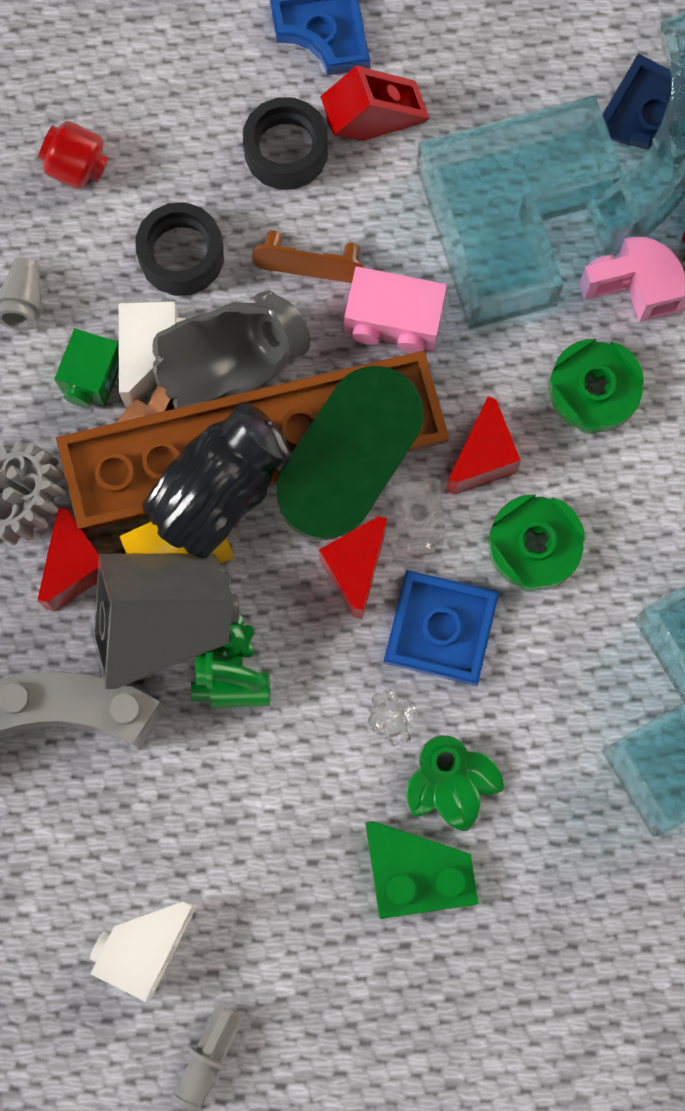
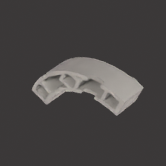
M36 672L0 679V741L33 731L69 727L106 734L140 750L166 711V708L160 701L128 685L117 689H105L103 678L90 674Z

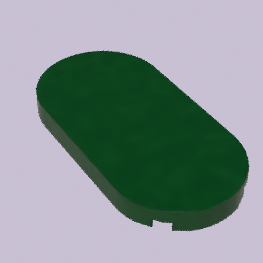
M368 366L349 373L337 384L292 452L289 464L285 470L280 472L278 477L277 502L285 522L295 532L312 540L336 539L358 528L364 521L412 447L422 428L424 417L423 403L418 390L407 377L391 368Z

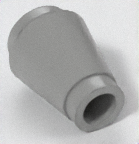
M16 258L13 260L12 267L0 291V323L6 327L17 330L30 329L33 327L34 321L39 319L41 315L40 265L36 261L29 258Z

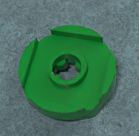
M584 339L570 345L557 358L548 383L552 405L565 422L578 428L583 433L595 434L614 430L625 424L634 415L643 394V370L636 357L621 344L612 341L610 344L595 342L596 339ZM591 376L596 381L604 378L607 381L603 389L605 394L599 396L596 393H589L586 390L588 386L586 378Z
M536 494L519 496L511 500L497 513L488 536L489 556L497 572L506 581L527 592L548 590L564 583L579 566L584 551V528L579 517L569 505L553 497L548 499L545 497H535ZM530 531L535 536L544 533L548 538L544 544L546 552L539 554L536 550L528 551L525 547L528 542L525 534Z

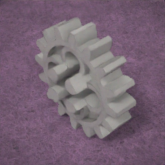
M16 441L12 451L4 446L0 448V543L6 541L11 545H17L20 536L28 541L32 540L33 528L39 526L45 530L48 525L44 517L47 513L56 514L59 509L53 504L54 498L64 495L65 490L56 485L57 482L65 477L64 472L56 468L59 461L32 442L27 446L20 441Z

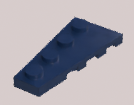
M638 53L596 124L592 135L685 159V77Z

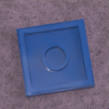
M406 570L383 664L477 687L499 592Z

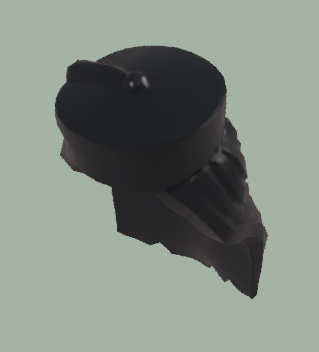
M239 403L226 420L210 425L200 435L196 436L185 447L183 452L170 463L143 502V512L151 515V522L153 525L158 526L157 534L161 539L176 548L184 547L189 554L200 558L208 557L226 539L234 525L246 513L263 502L267 496L274 469L277 472L285 470L291 460L287 439L275 422L262 410L249 403Z

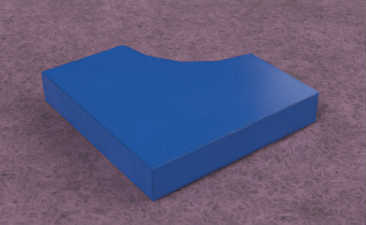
M270 0L277 43L296 44L310 50L322 62L327 75L349 72L356 65L370 69V57L359 0Z

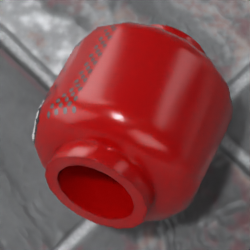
M65 121L59 127L52 125L38 154V159L44 161L43 170L47 176L77 190L83 189L90 179L99 182L109 157L102 155L104 141L100 135L72 121Z

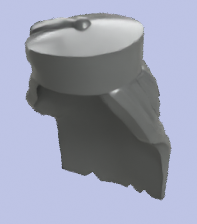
M267 290L254 296L255 303H230L214 311L177 322L171 327L158 332L152 344V352L156 358L153 362V372L158 387L166 389L165 394L168 398L173 399L174 409L262 388L282 370L287 362L305 355L310 348V335L307 325L295 306L283 297Z

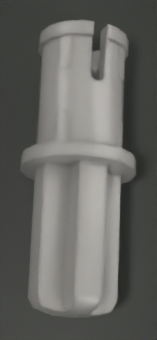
M219 1005L215 1008L197 1047H191L188 1052L192 1057L175 1092L170 1097L173 1101L189 1110L201 1111L202 1104L218 1071H224L227 1066L223 1061L243 1022V1017L239 1013L225 1006Z

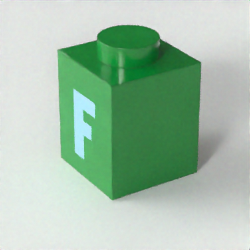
M74 328L54 378L60 391L64 394L65 400L83 408H90L92 403L106 407L119 373V343Z

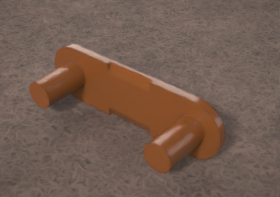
M275 230L267 233L265 243L257 246L252 254V260L255 265L263 270L352 283L356 266L365 268L363 263L358 260L360 246L357 243H347L343 256L329 253L304 252L295 250V248L280 246L282 234Z

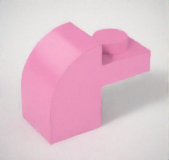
M645 237L624 238L617 256L618 258L615 259L613 255H605L594 259L588 266H585L579 283L584 300L628 289L639 322L680 312L685 307V273L676 255L668 247L656 240Z

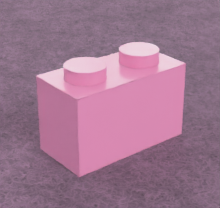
M356 266L344 316V334L352 335L353 340L366 345H376L379 341L397 344L398 349L407 353L423 350L434 352L445 303L447 284Z

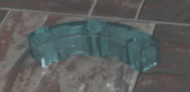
M685 11L660 22L662 49L668 61L672 79L669 104L667 105L662 123L652 141V147L634 170L631 168L612 186L585 201L589 222L604 255H618L624 238L648 236L669 217L685 198Z

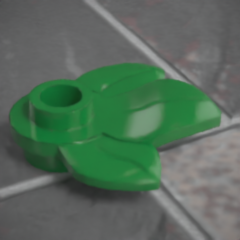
M438 735L429 739L423 745L419 754L420 768L408 780L406 799L413 816L425 815L436 808L439 815L450 826L461 831H468L476 821L479 813V795H492L502 792L504 789L503 778L495 763L486 754L467 751L465 746L452 736ZM444 752L451 753L453 757L451 766L447 769H439L437 766L438 756Z

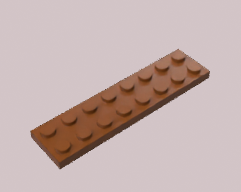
M425 350L56 437L78 530L81 529L84 532L149 516L143 512L142 504L166 468L196 436L200 435L210 425L226 420L239 403H249L262 410L272 419L287 439L291 455L337 384L349 373L363 367L382 366L396 370L407 377L418 390L424 409L423 424L419 435L408 452L447 443L449 435ZM275 469L269 486L277 485L280 472H277Z

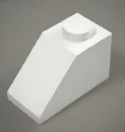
M175 302L119 304V394L125 407H129L135 398L141 401L157 385L153 372V362L156 359L152 352L153 339L158 332L187 319L179 318Z
M180 902L116 925L110 934L103 931L90 955V960L96 962L90 974L145 1002L151 1000L196 906L188 902Z

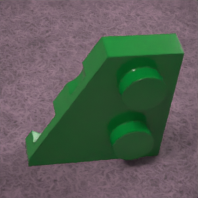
M374 821L365 822L379 919L479 905L470 853Z

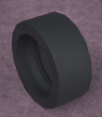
M276 97L261 103L249 114L243 127L244 157L251 174L262 184L278 190L297 189L310 184L322 173L328 159L327 126L321 113L308 102L294 97ZM279 124H294L309 132L312 138V148L310 153L299 161L291 164H278L267 160L262 155L259 149V140L269 128Z
M186 202L165 204L154 209L141 222L135 236L136 255L146 280L159 291L174 296L192 295L206 289L219 276L224 263L222 235L215 219L202 207ZM187 227L197 230L203 235L207 243V253L197 266L186 271H170L157 264L153 246L163 233L174 228Z

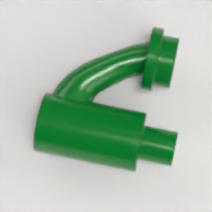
M213 651L206 652L204 656H196V682H191L192 701H210L211 708L270 706L269 672H257L240 665L215 661Z

